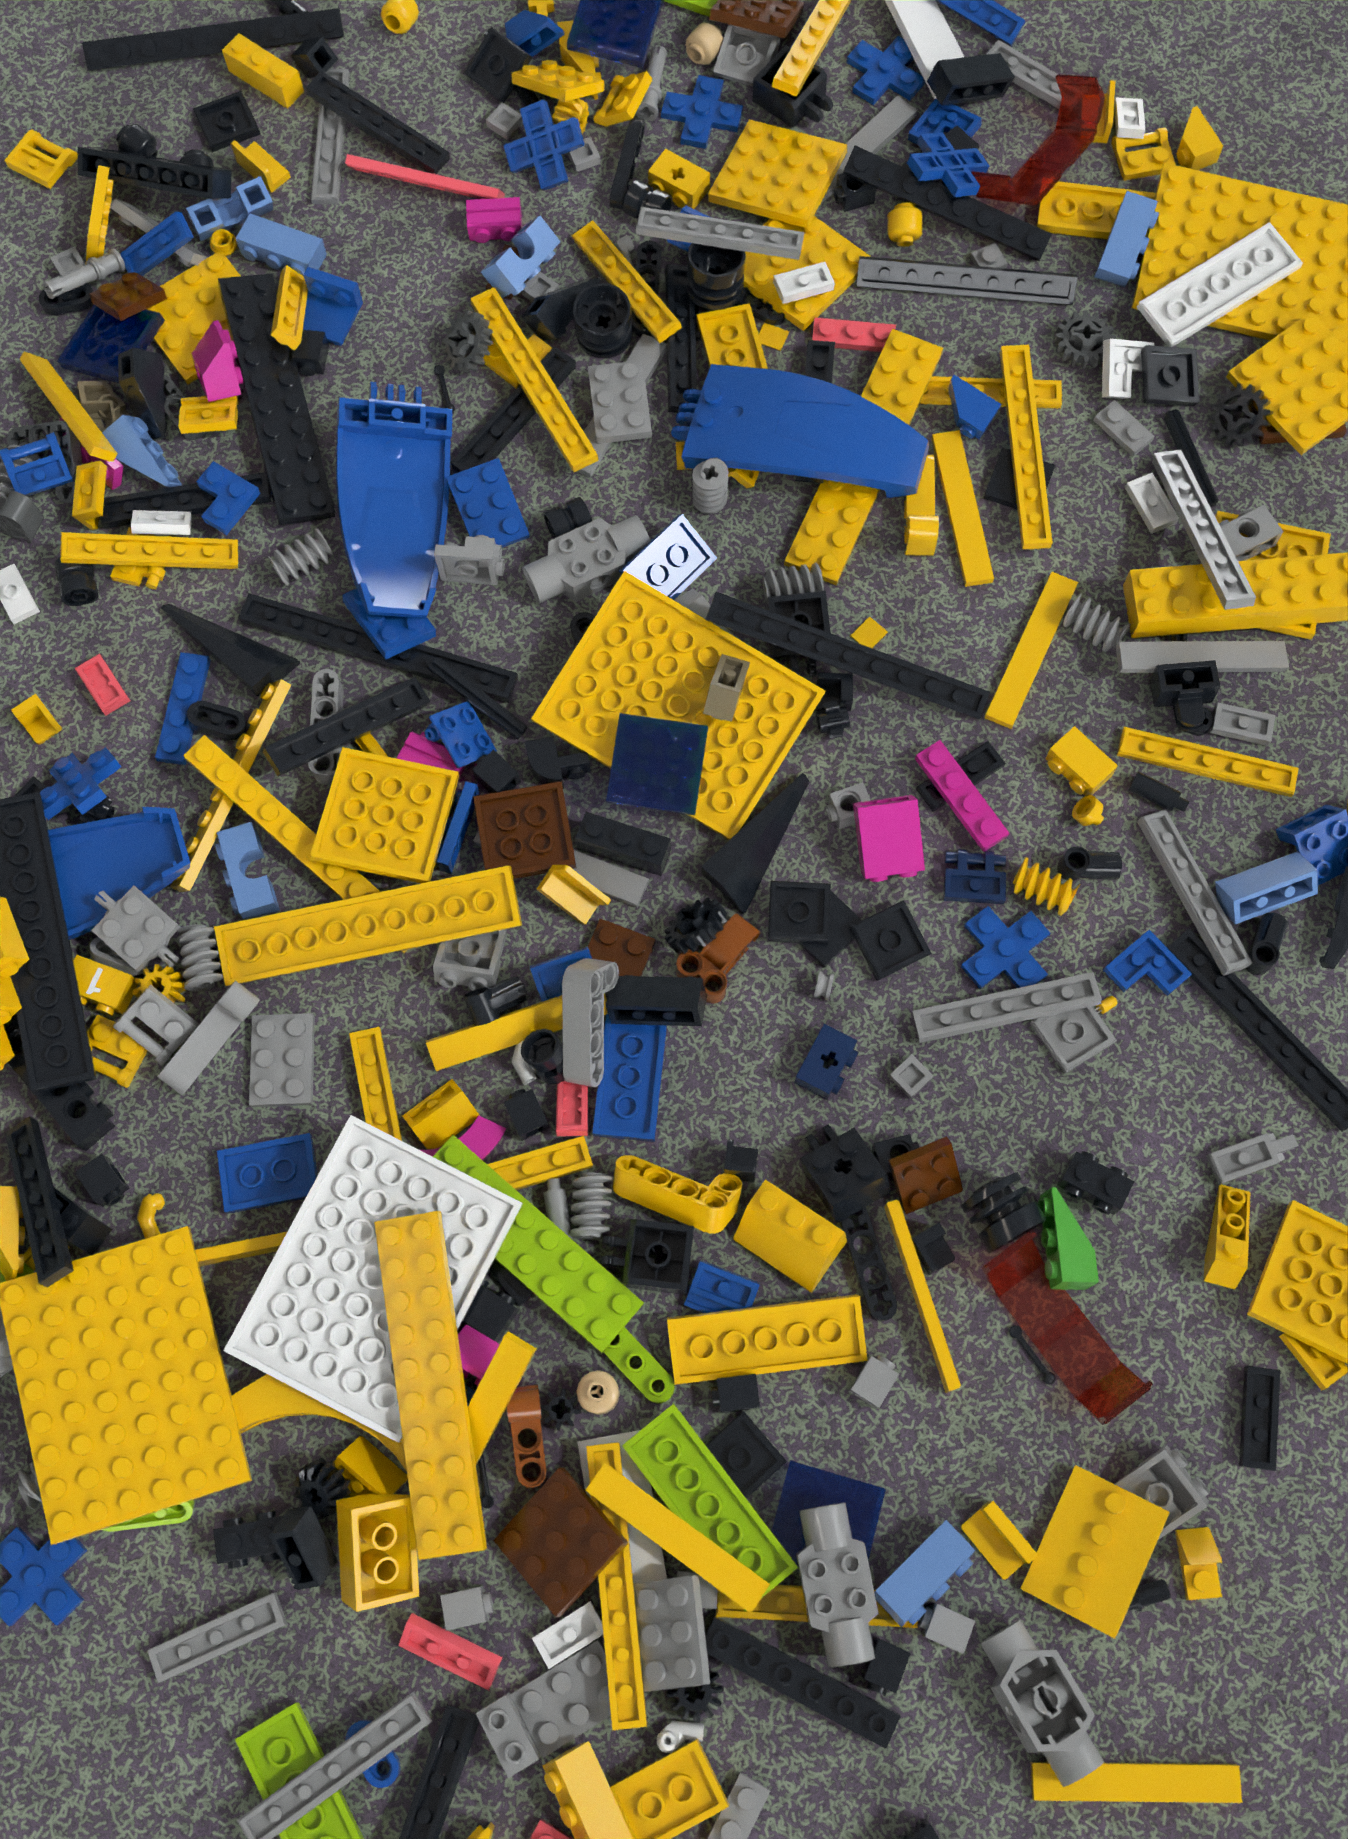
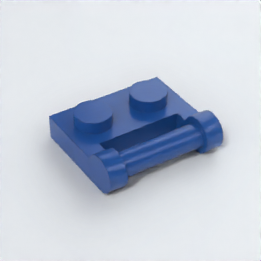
M54 432L46 434L47 438L10 450L8 448L0 450L1 458L16 492L30 496L73 481ZM51 449L53 452L51 456L15 467L13 462L14 460Z

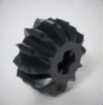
M320 1458L314 1462L312 1461L310 1464L307 1463L293 1482L296 1488L294 1497L302 1501L300 1507L310 1505L313 1511L322 1519L337 1513L336 1500L349 1498V1495L352 1493L348 1488L351 1480L343 1477L344 1469L338 1470L335 1467L334 1460L326 1462L323 1458Z
M717 1671L709 1675L710 1684L700 1687L701 1691L705 1690L703 1697L696 1696L694 1701L688 1698L689 1691L685 1692L686 1687L667 1690L666 1697L679 1698L671 1704L670 1709L676 1711L683 1705L684 1709L681 1713V1719L684 1721L688 1718L690 1710L694 1711L695 1723L700 1722L699 1710L702 1709L706 1716L711 1718L713 1712L708 1704L711 1703L717 1707H720L722 1701L712 1696V1693L724 1691L723 1685L711 1686V1683L719 1677Z

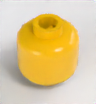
M387 0L381 9L383 23L390 31L396 34L408 32L419 15L415 0Z
M900 203L895 205L894 209L889 212L887 216L889 239L897 242L899 247H909L922 236V212L914 204Z

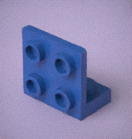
M307 267L303 276L309 292L307 295L303 330L325 332L328 342L341 346L363 304L358 283Z
M1326 804L1275 829L1280 841L1295 845L1296 850L1317 869L1318 885L1345 872L1346 866H1348V814L1346 809Z

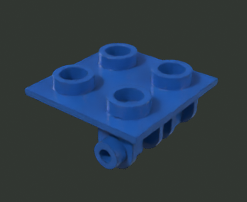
M468 701L429 716L432 723L427 726L424 732L426 739L433 742L441 739L457 768L477 761L482 755H488L492 750L497 752L476 712Z

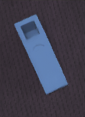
M123 414L102 432L118 453L116 456L117 460L164 486H182L177 478L179 476L178 472L171 464L167 463L162 455V448L157 442L152 440L147 432L148 427L143 420Z

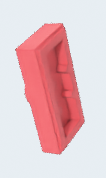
M100 653L74 668L105 716L130 702V699Z
M565 1080L557 1084V1137L588 1136V1086L568 1083Z

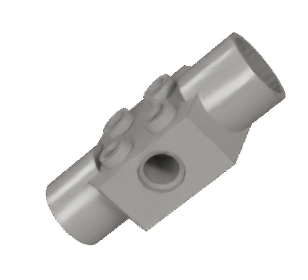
M637 515L614 525H610L601 518H598L548 541V555L523 566L522 570L527 584L539 604L561 593L577 602L616 584L621 576L619 571L650 542V538Z
M846 1503L800 1510L806 1546L796 1553L808 1622L811 1627L822 1631L828 1667L846 1666L875 1659L868 1622L878 1615V1609L865 1543L852 1538Z
M1021 1619L1009 1624L980 1643L998 1674L991 1686L993 1694L1027 1753H1043L1062 1787L1080 1780L1104 1763L1103 1758L1087 1733L1095 1714L1057 1650H1039Z

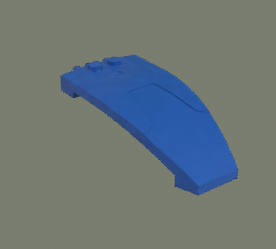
M711 364L702 390L687 389L684 391L683 398L689 403H683L679 406L678 412L680 413L676 415L675 421L682 426L673 427L671 435L677 440L686 441L682 453V459L686 468L694 469L703 461L710 458H719L724 461L727 468L803 476L885 490L887 498L917 494L929 450L928 439L890 412L847 389L792 372Z
M370 382L368 400L339 397L337 404L336 489L344 549L356 589L367 614L426 618L437 589L436 583L439 574L434 556L436 544L444 545L449 502V486L446 477L450 476L452 409L425 406V404H422L421 387L416 386L413 391L414 403L405 402L406 390L404 385H398L397 401H393L394 387L393 384L388 383L385 388L386 400L376 399L378 390L376 382Z
M142 807V812L48 830L70 940L91 932L104 917L107 910L94 900L96 895H98L107 902L98 894L100 891L104 890L116 902L134 885L148 898H151L190 868L191 863L174 808Z

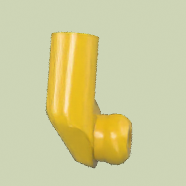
M160 1193L146 1195L140 1204L137 1221L145 1239L161 1234L154 1219L156 1210H161L165 1205L164 1197Z

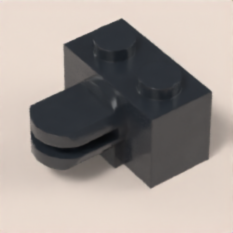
M1216 660L1156 665L1150 679L1154 707L1173 706L1177 728L1183 732H1194L1201 727L1205 719L1203 703H1212L1221 687Z

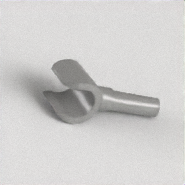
M625 235L617 240L616 248L633 266L629 252L634 250V244L631 238Z

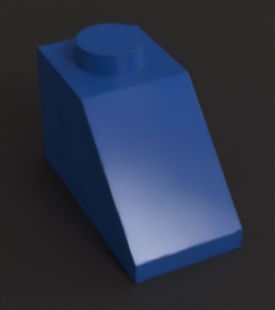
M527 10L521 11L505 23L506 37L531 57L564 35V30L547 16Z
M953 375L948 391L956 426L960 428V432L971 439L976 437L980 440L998 413L1001 404L958 376Z

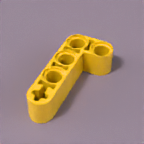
M927 455L917 494L906 495V500L904 501V518H906L904 543L907 544L905 555L934 556L939 533V517L935 516L934 455Z
M624 1155L616 1160L612 1187L615 1194L689 1226H694V1228L703 1232L719 1233L738 1211L742 1181L735 1175L723 1173L716 1176L710 1185L706 1186L636 1156Z

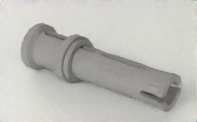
M658 46L651 48L647 72L653 80L636 112L637 117L643 120L653 121L658 117L659 110L657 104L662 97L660 83L667 56V50L660 46L658 55L656 54Z
M112 248L108 250V254L98 258L91 257L88 259L87 264L44 281L43 286H48L44 290L48 297L53 299L93 280L102 282L110 274L115 272L122 273L125 271V264L119 252Z

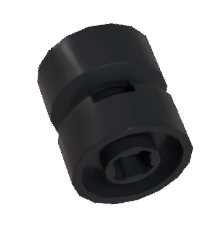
M635 180L626 194L623 212L633 218H638L641 207L670 211L673 197L671 194L660 189L653 191V187H650L649 184L641 180Z
M580 496L566 502L564 509L554 507L543 512L545 523L553 539L593 521L585 502Z
M61 556L56 559L54 564L57 580L59 581L61 601L65 605L75 607L95 602L99 595L96 581L93 580L95 576L93 564L61 563Z
M539 1029L530 1033L521 1045V1055L524 1061L544 1083L551 1085L564 1081L563 1043L551 1030Z

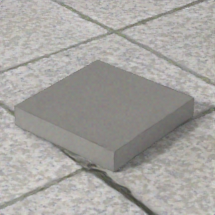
M1093 1006L1039 1017L1030 1022V1025L1064 1074L1117 1042Z

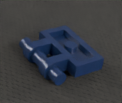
M957 849V852L945 851V863L956 864L957 869H945L944 901L1005 903L1006 872L994 871V866L1005 867L1006 855L994 854V851H985L984 854L968 853L967 849ZM967 864L983 865L984 870H967Z

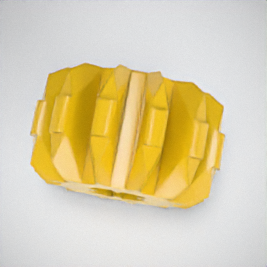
M579 98L567 102L558 100L552 115L553 125L575 117L579 121L581 132H585L589 115L588 104Z
M155 964L153 972L143 968L145 977L143 979L135 978V982L140 986L132 990L133 995L139 997L150 984L156 989L157 987L162 989L163 985L165 988L161 993L173 1003L175 1001L185 1002V998L180 994L186 991L184 988L185 984L181 982L183 976L180 972L174 973L173 967L167 965L163 969L159 964Z

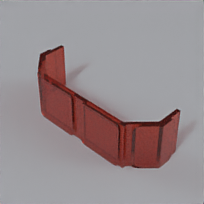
M1057 74L1056 80L1062 99L1056 129L1012 179L1009 175L972 171V175L980 185L978 193L975 195L976 198L1031 206L1040 203L1061 179V174L1074 164L1093 142L1094 136L1098 133L1097 125L1101 119L1105 97L1097 77Z
M1028 1232L985 1264L982 1270L992 1285L996 1296L1078 1403H1081L1098 1422L1105 1425L1147 1393L1153 1383L1151 1380L1143 1382L1118 1359L1065 1290L1050 1289L1049 1279L1045 1276V1264L1033 1241L1037 1234L1035 1232Z

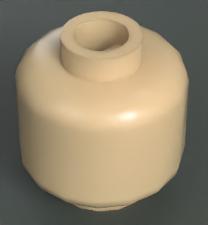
M700 23L686 39L688 57L697 64H710L718 56L723 42L721 30L710 23Z
M599 1370L589 1372L583 1376L578 1383L576 1392L582 1408L595 1415L607 1414L613 1410L618 1403L620 1395L619 1386L613 1376ZM594 1386H598L597 1390L591 1391ZM601 1387L604 1390L603 1395L600 1393ZM597 1394L599 1398H594L592 1395Z

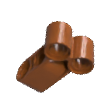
M738 913L734 914L723 926V931L718 932L715 935L717 938L707 944L700 953L688 950L686 954L681 953L677 958V977L691 976L703 978L704 986L712 981L720 984L721 989L716 992H711L705 987L706 1002L718 1003L724 999L727 989L726 975L749 949L747 946L750 942H755L761 933ZM686 963H693L698 969L695 972L688 973L682 969V966Z
M538 1384L517 1387L507 1405L508 1422L511 1423L517 1478L523 1486L528 1488L539 1486L546 1477V1462L540 1420L542 1415ZM530 1428L536 1432L537 1438L531 1444H523L518 1439L520 1431ZM526 1463H537L541 1468L540 1473L533 1478L525 1476L522 1468Z

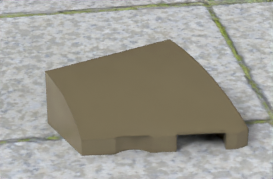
M106 380L77 381L78 401L101 432L123 414L131 416L126 410V404L121 398L114 395L112 387ZM101 420H103V421L105 422V424H106L105 428H104V426H103Z

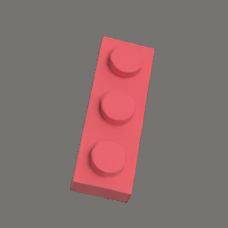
M814 318L812 340L835 342V348L882 352L892 328L896 330V325Z
M413 1613L406 1622L398 1645L488 1691L503 1658Z

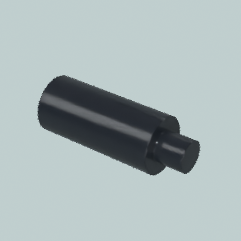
M1139 771L1128 791L1170 811L1175 807L1184 812L1190 802L1180 797L1182 792Z

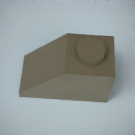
M721 654L710 683L703 714L710 715L717 720L732 722L750 662Z

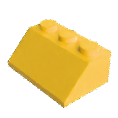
M766 1179L748 1203L733 1237L735 1242L810 1293L816 1288L847 1242L846 1234L843 1230Z
M364 1494L336 1500L341 1601L358 1612L419 1597L417 1544L410 1495Z

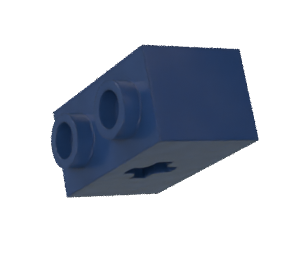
M823 1024L796 1075L795 1084L828 1100L831 1093L837 1095L845 1078L840 1076L845 1066L851 1068L859 1052L854 1050L857 1040ZM829 1057L834 1059L833 1065L828 1069L823 1067L824 1061H827Z

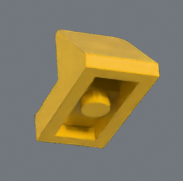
M1209 1527L1175 1530L1186 1600L1222 1597L1217 1563H1222V1558Z

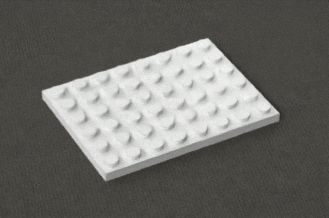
M350 1115L224 1351L399 1443L402 1439V1430L374 1222L441 1211L458 1331L523 1203Z

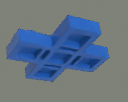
M898 35L884 52L863 40L847 56V63L863 72L864 75L853 86L852 93L872 105L881 98L888 88L909 101L924 86L925 80L922 75L908 68L914 58L904 38Z
M698 75L693 96L667 91L661 111V118L685 123L680 138L682 145L706 149L712 128L738 132L743 114V105L719 101L724 80Z
M545 100L521 108L520 113L527 136L503 145L510 171L516 173L535 166L542 190L551 189L569 182L562 155L585 146L578 119L572 117L553 125L548 103Z
M943 132L920 134L917 144L923 153L910 154L907 161L908 166L919 181L942 179L954 197L977 195L980 185L974 176L986 175L989 164L977 148L955 150Z
M106 747L101 751L91 754L83 764L71 753L67 757L60 758L49 769V772L57 782L40 792L45 816L48 820L72 803L83 815L107 797L98 784L122 766Z
M987 906L965 923L964 927L982 946V949L961 965V968L980 990L1002 972L1007 975L1017 988L1038 984L1047 977V972L1033 958L1029 951L1049 937L1051 933L1032 911L1007 928L993 910Z
M16 1527L0 1543V1563L12 1575L0 1588V1617L8 1626H13L35 1603L55 1625H60L84 1600L63 1576L87 1551L77 1538L56 1545H51L49 1540L39 1549L20 1527Z

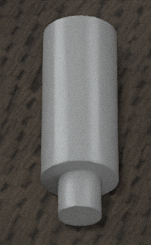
M559 1178L547 1180L548 1191L543 1192L546 1217L573 1240L569 1235L571 1223L566 1189H560Z

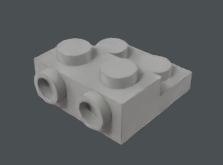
M728 24L713 70L714 76L753 87L755 76L777 55L781 43L780 37Z
M485 535L466 536L465 546H459L454 543L436 544L434 556L441 581L497 585L498 576L504 575L505 560L502 559V545H497L495 538H489Z
M506 929L441 942L433 964L434 981L439 982L441 986L446 988H454L456 984L469 986L472 991L495 985L501 967L500 958L507 937Z
M1168 1445L1162 1447L1142 1461L1138 1467L1113 1483L1170 1512L1159 1539L1208 1507L1209 1500L1206 1496L1210 1494L1208 1488L1198 1476L1192 1479L1186 1471L1185 1467L1188 1466V1462L1177 1448L1171 1450Z

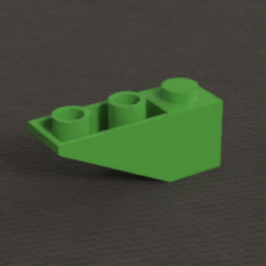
M1051 1187L1040 1195L1038 1200V1206L1047 1219L1043 1222L1041 1242L1043 1247L1046 1248L1047 1257L1045 1276L1049 1279L1050 1289L1087 1290L1099 1283L1095 1250L1057 1188Z

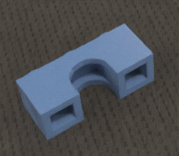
M260 176L236 186V190L231 194V198L219 200L208 198L186 209L201 242L210 238L217 230H228L245 223L250 213L261 216L272 211L273 201Z
M540 215L525 224L511 239L519 251L520 258L510 247L496 255L481 271L490 285L495 287L501 298L511 293L513 296L519 294L526 287L524 281L527 278L530 280L536 276L541 270L539 265L541 263L545 264L556 254L554 249L560 243V240Z
M248 822L217 832L220 843L215 844L219 859L221 861L225 860L227 869L222 872L227 887H232L234 896L230 897V902L234 913L240 914L244 920L280 911L273 884L268 876L265 875L254 879L245 876L246 869L251 862L265 857L258 831L253 823Z

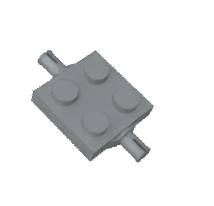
M133 885L116 902L104 890L98 894L107 902L96 895L94 900L107 911L102 920L91 931L131 967L139 972L150 960L157 956L169 967H173L175 963L167 955L176 963L178 962L179 957L171 952L167 946L170 938L181 926L136 886Z

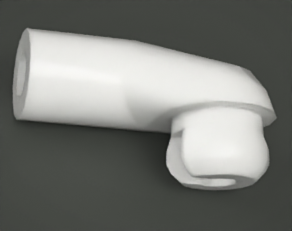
M522 1041L516 1044L512 1065L523 1085H527L536 1080L537 1077L532 1068L522 1058Z
M672 1721L658 1734L657 1745L662 1752L671 1753L686 1740L693 1741L698 1738L700 1742H703L704 1723Z

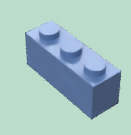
M1126 191L1096 270L1095 278L1123 287L1126 286L1129 279H1135L1140 266L1139 263H1136L1138 254H1144L1150 239L1145 237L1148 228H1154L1159 212L1155 211L1158 201Z
M251 213L235 238L241 254L246 259L262 261L275 270L283 269L287 265L302 276L307 267L319 270L327 255L321 238Z
M1298 851L1215 882L1217 901L1224 913L1234 924L1318 894L1317 869Z
M945 1520L875 1591L876 1601L901 1628L907 1621L913 1626L927 1612L923 1605L931 1597L938 1601L950 1588L946 1582L954 1574L960 1578L974 1564L969 1558L973 1555L975 1549Z

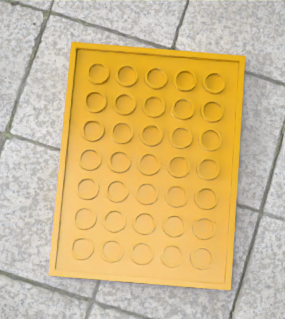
M1168 163L1163 164L1155 200L1158 201L1155 211L1159 212L1154 228H1148L1147 238L1150 239L1142 256L1132 309L1138 310L1137 305L1141 300L1270 222L1303 262L1302 266L1207 326L1271 341L1312 311L1348 347V204Z
M624 571L531 720L730 840L743 828L826 691ZM721 654L750 662L732 722L717 720L710 715L703 714L710 683Z
M182 1227L72 1261L74 1271L48 1288L39 1284L36 1272L0 1283V1308L51 1545H56L252 1481L190 1227Z

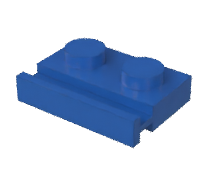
M700 1260L684 1305L703 1313L749 1308L753 1305L760 1282Z

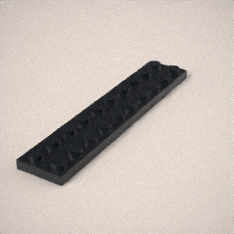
M273 273L218 278V288L230 335L236 347L237 362L242 374L243 386L279 525L335 517V509L297 364L292 359L293 349L279 343L271 336L277 298V288Z
M40 792L0 799V897L7 899L29 960L19 968L18 972L10 977L22 1006L17 1012V1019L31 1092L34 1094L97 1080L42 796Z

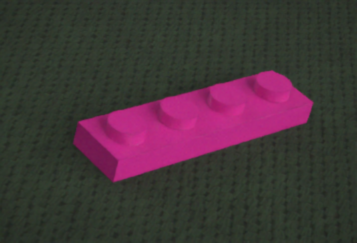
M941 740L916 754L915 760L983 852L1008 837V830Z

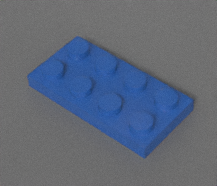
M606 1014L604 1028V1073L597 1089L593 1136L655 1142L667 1025L611 1024L609 1015Z

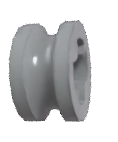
M819 971L814 998L823 996L825 1000L829 1001L834 974L831 973L829 976H826L823 971Z

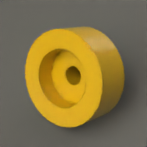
M1087 795L1076 803L1072 811V817L1082 826L1099 825L1104 819L1101 815L1103 804L1095 796Z

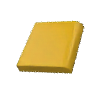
M764 323L759 333L761 344L781 351L789 331Z
M869 616L850 637L861 645L873 648L888 631Z

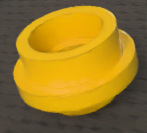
M225 229L215 231L210 240V247L213 253L222 251L225 256L231 255L237 248L236 237Z

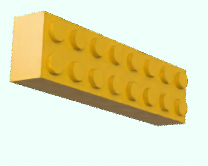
M1348 552L1238 561L1256 599L1254 606L1224 610L1202 564L1130 570L1123 584L1128 620L1131 624V638L1348 621Z

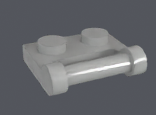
M150 984L115 1022L113 1028L119 1033L125 1032L155 1057L154 1061L162 1066L197 1028L199 1023ZM135 1016L168 1041V1043L163 1048L133 1024L131 1020Z

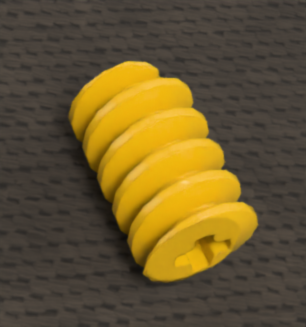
M1025 857L1012 883L1014 884V894L1016 895L1025 889L1026 900H1029L1035 894L1036 905L1038 906L1045 900H1048L1047 910L1049 911L1058 905L1059 916H1062L1068 910L1080 884L1075 889H1072L1073 879L1071 878L1061 884V873H1058L1051 879L1050 868H1046L1042 873H1039L1038 862L1031 868H1028L1027 857Z

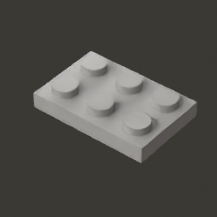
M643 360L588 366L597 444L652 438Z
M313 1013L252 1015L250 1107L313 1105L315 1015Z
M699 1575L634 1584L644 1692L710 1684Z
M599 1639L510 1694L542 1758L611 1716L606 1656Z

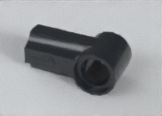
M1075 846L1066 851L1058 862L1057 870L1065 880L1069 878L1073 880L1079 878L1118 880L1122 869V857L1119 852L1087 851L1083 847ZM1068 860H1075L1080 868L1072 867Z
M1275 912L1262 914L1250 949L1247 952L1253 962L1246 968L1251 974L1263 975L1277 963L1280 956L1279 950L1289 925V921L1285 919V916ZM1256 953L1263 955L1267 963L1260 961Z
M513 976L491 987L473 990L464 995V1000L474 1026H480L500 1017L499 1013L526 1001L528 993L525 984L521 982L519 977Z

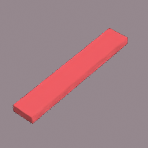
M350 154L346 155L345 164L356 171L477 199L504 198L505 193L497 188Z

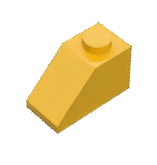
M1195 106L1192 108L1176 154L1178 163L1181 166L1200 170L1218 162L1223 144L1199 107Z

